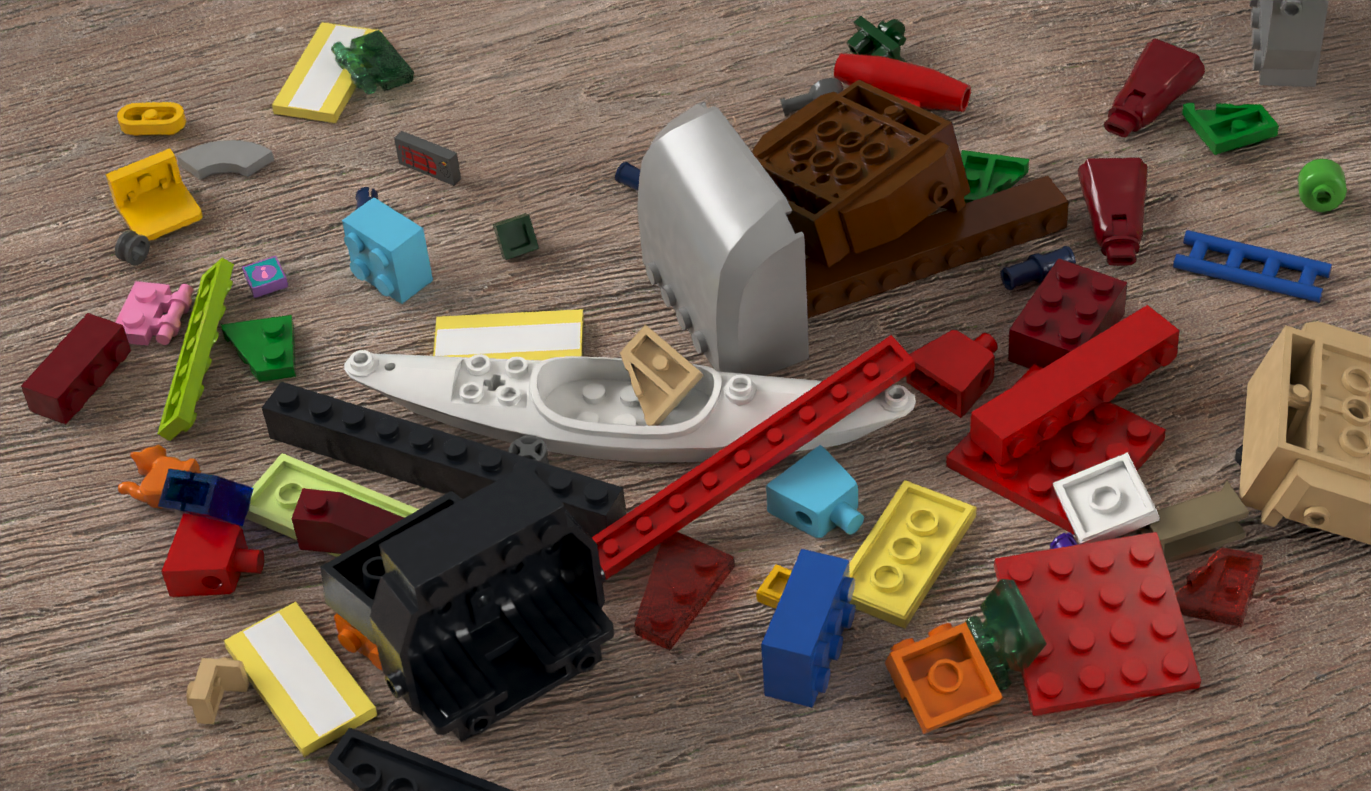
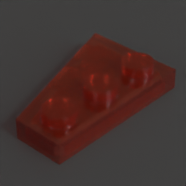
M678 531L661 542L634 623L635 635L670 651L734 569V556Z

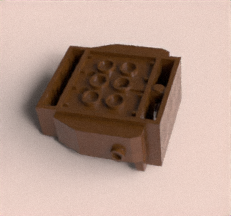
M857 80L839 94L833 91L820 95L764 134L751 151L786 197L792 209V212L786 216L794 233L803 232L805 255L828 268L839 262L850 252L857 254L899 238L939 208L958 213L965 208L964 197L971 192L952 122L861 80Z

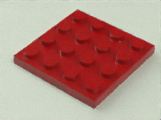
M1033 364L1013 386L1043 368ZM1104 402L1089 411L1081 420L1073 421L1060 429L1052 438L1044 439L1031 447L1023 456L1014 458L1002 466L970 439L969 432L946 456V467L1076 535L1052 483L1127 452L1138 471L1163 443L1166 429L1112 402Z
M1157 532L995 558L994 569L1032 716L1187 691L1200 687L1201 678Z

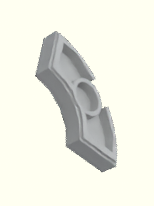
M224 140L193 147L177 155L180 166L200 180L212 174L228 172L239 173L249 177L274 161V156L270 149L256 143Z

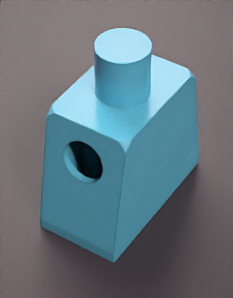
M821 445L817 446L766 485L767 511L815 538H822L836 526L851 535L858 531L863 524L864 516L857 511L858 485L856 481Z

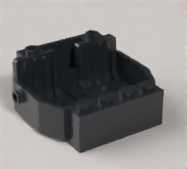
M528 464L379 544L386 574L380 578L369 617L382 670L385 674V681L394 697L398 699L402 696L412 711L422 715L438 735H445L452 731L459 741L462 742L473 735L484 732L490 725L576 675L591 670L597 663L602 661L600 645L614 637L613 623L602 610L605 603L603 582L606 580V577L600 566L598 545Z

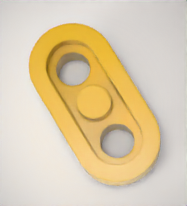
M174 102L131 103L122 107L117 114L121 131L134 136L173 135L186 125L183 107Z

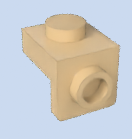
M230 658L201 659L195 681L189 682L186 694L187 704L192 706L197 723L214 724L224 691L247 692L249 681L243 662Z

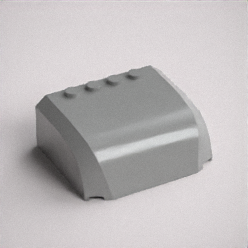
M704 101L697 103L671 120L655 136L642 159L637 206L642 260L650 282L653 285L657 284L659 286L666 306H672L676 311V317L682 330L688 329L696 351L699 354L704 353L716 371L765 376L809 359L803 232L794 233L786 216L792 212L786 197L720 109L715 106L707 108Z

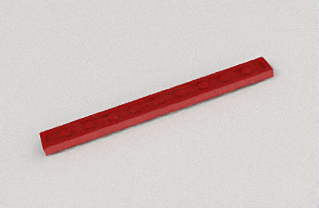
M890 335L593 536L592 539L598 545L600 566L604 571L606 580L916 369L915 360Z

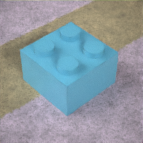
M374 197L342 220L345 233L344 242L348 247L351 260L350 268L359 280L367 281L375 286L382 295L390 296L401 304L433 281L424 229Z

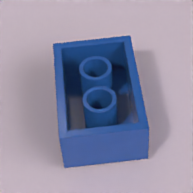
M805 549L800 550L761 643L765 696L813 708L818 693L826 692L831 674L829 665L831 660L837 661L840 657L843 646L842 632L844 628H851L856 610L855 604H850L855 588V579L850 577L848 559Z

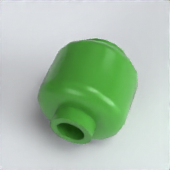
M1324 158L1307 163L1301 169L1298 176L1300 200L1307 208L1317 212H1327L1339 207L1347 193L1345 173L1340 165L1333 160Z

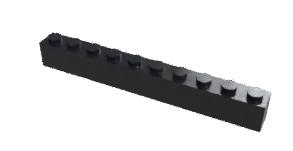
M281 382L262 406L270 439L436 492L447 494L452 491L461 499H464L528 464L565 505L566 510L591 538L626 515L623 487L285 382Z

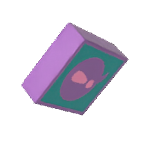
M276 256L242 267L244 277L254 298L289 287L287 278Z

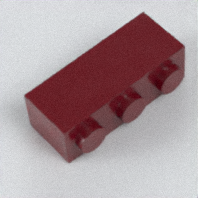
M87 313L21 385L30 412L66 425L83 408L95 391L105 383L106 379L118 365L125 361L131 352L124 326Z

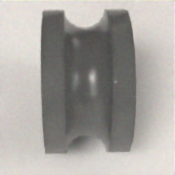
M132 230L123 232L115 245L116 257L122 261H127L133 266L141 264L149 253V239L144 235H138Z

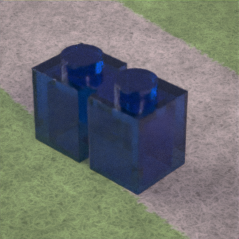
M168 469L158 507L182 515L183 513H189L243 527L250 508V500L254 488L220 476Z

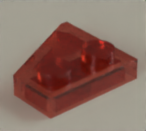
M1220 548L1208 558V562L1204 566L1196 568L1186 577L1187 584L1175 593L1181 614L1183 616L1242 627L1263 567V555Z

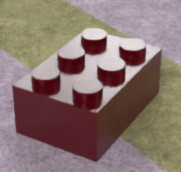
M1058 258L1009 329L1008 361L1026 368H1030L1033 364L1044 368L1117 324L1125 314L1128 282Z

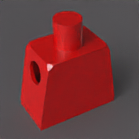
M951 330L909 354L915 360L916 369L906 375V383L962 418L993 382L995 356L993 353L998 350L997 342L988 333H982L975 340H972L958 330Z
M183 513L161 572L170 597L228 595L235 591L241 572L261 574L265 557L263 550L248 549L243 529L239 525Z

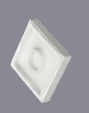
M1128 452L1052 483L1080 544L1115 539L1160 520L1158 512Z

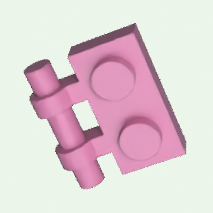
M135 281L116 323L124 326L129 344L148 346L154 335L158 343L168 345L172 337L177 336L182 326L180 321L182 315L186 314L192 305L191 296L194 290L190 285L182 284L178 291L172 294L168 284Z

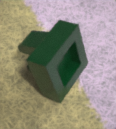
M524 213L492 224L502 258L505 260L539 249L529 214Z

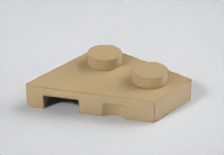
M646 324L620 352L648 426H659L704 376L701 371Z

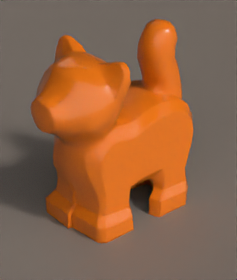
M160 445L145 448L141 452H131L130 456L139 469L138 473L146 477L140 486L131 481L120 483L118 485L119 493L131 495L134 499L147 503L153 508H170L178 512H185L191 502V497H181L183 487L197 490L203 480L199 469L200 466L196 459L190 458L187 461H181L175 457H167L166 449Z

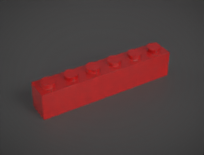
M1146 305L972 411L970 439L1000 466L1014 458L1023 456L1031 447L1044 439L1052 438L1063 427L1073 421L1081 420L1092 409L1104 402H1110L1121 391L1133 384L1142 382L1147 375L1158 368L1172 363L1178 353L1180 330L1150 306Z

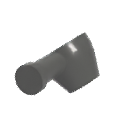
M825 78L813 84L809 93L789 99H780L784 116L790 115V112L800 110L820 95L833 91L839 94L844 90L841 81L836 78Z

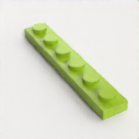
M223 257L202 275L157 433L168 441H171L181 431L187 432L197 417V413L194 412L196 402L204 391L202 380L212 362L209 355L219 336V332L216 331L218 322L226 310V306L223 303L225 296L233 285V281L230 278L234 264Z

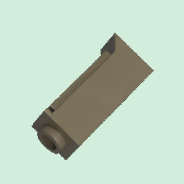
M1226 480L1222 490L1219 492L1215 491L1157 510L1160 520L1139 528L1136 531V535L1157 532L1167 564L1245 538L1246 532L1237 520L1248 517L1249 511Z

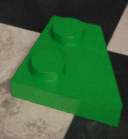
M1195 103L1183 104L1182 115L1214 155L1278 135L1279 125L1262 104H1243L1237 106L1216 103V110H1195Z
M962 150L961 158L971 191L964 197L965 204L1013 187L1028 173L1029 159Z
M292 315L221 324L224 339L232 343L236 348L239 358L244 364L249 365L251 373L259 382L296 377L295 338Z

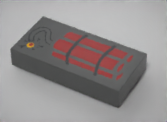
M403 131L394 137L399 164L453 186L461 179L457 152Z

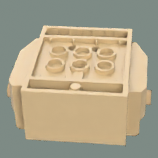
M1320 321L1305 323L1301 330L1285 325L1248 382L1239 498L1245 506L1261 511L1262 524L1275 527L1284 516L1286 519L1371 545V337Z

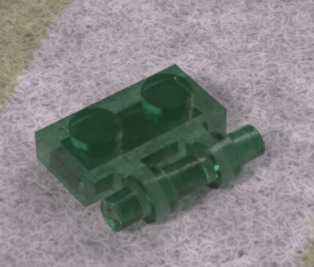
M380 30L351 39L350 48H346L341 42H336L331 47L337 64L351 74L350 78L354 85L359 89L362 88L367 95L376 91V83L384 91H388L413 82L414 71Z
M1000 579L980 606L986 620L982 623L980 617L974 615L966 619L965 622L998 689L1004 690L1012 683L1007 672L1010 669L1011 671L1024 672V669L1030 666L1047 643L1015 581ZM995 641H997L1000 647L998 651H996L993 645Z

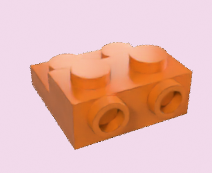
M966 622L952 627L951 623L942 624L932 629L928 633V638L915 642L913 638L905 639L890 648L891 652L885 661V665L902 701L908 700L923 734L996 705L1003 699Z

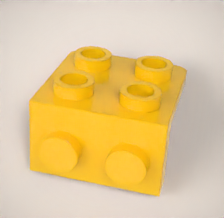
M170 148L105 174L114 205L130 230L135 231L138 235L146 236L149 241L201 220L203 217L201 208L182 182L176 157Z

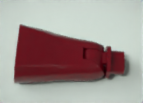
M1156 38L1147 43L1126 83L1117 94L1108 112V119L1104 122V128L1110 133L1125 138L1131 132H1137L1141 127L1151 124L1172 102L1190 90L1203 78L1205 66L1201 62L1200 57L1195 53Z
M1139 157L1089 158L1079 166L1078 177L1089 211L1096 242L1101 247V253L1106 256L1109 265H1133L1136 263V254L1140 251L1139 244L1143 236L1148 166Z

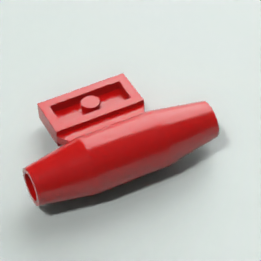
M841 53L834 67V78L848 86L857 80H861L922 109L964 112L971 96V86L932 68L884 56Z

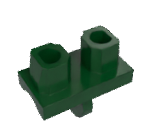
M862 16L854 21L857 32L846 42L852 54L866 55L873 49L874 52L871 55L907 62L900 56V46L906 42V37H904L905 25L898 19H892L888 22L881 21L878 27H875Z

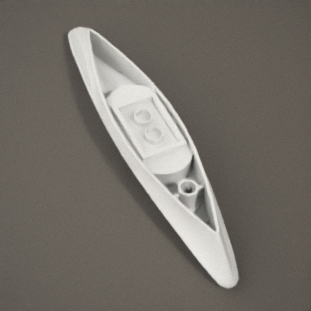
M359 350L354 352L344 364V370L356 382L376 390L414 413L453 427L510 443L522 436H537L546 443L547 451L594 459L631 462H704L822 382L817 380L719 372L708 366L692 364L704 376L659 426H648L622 358L564 356L546 360H525L522 357L495 359L488 358L483 354H477L469 358L373 354L366 350ZM892 385L795 452L815 449L819 445L823 447L840 445L863 437L910 413L916 404L915 395L904 386Z

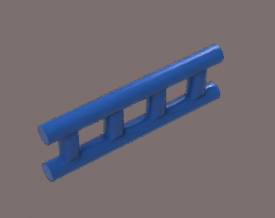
M1190 230L1186 231L1183 244L1193 246L1190 255L1176 254L1173 268L1318 303L1321 301L1323 288L1313 286L1316 276L1329 278L1332 269L1331 263ZM1207 250L1228 254L1226 264L1203 260ZM1243 258L1265 263L1262 273L1240 269ZM1283 267L1302 272L1299 281L1294 282L1277 278L1279 268Z

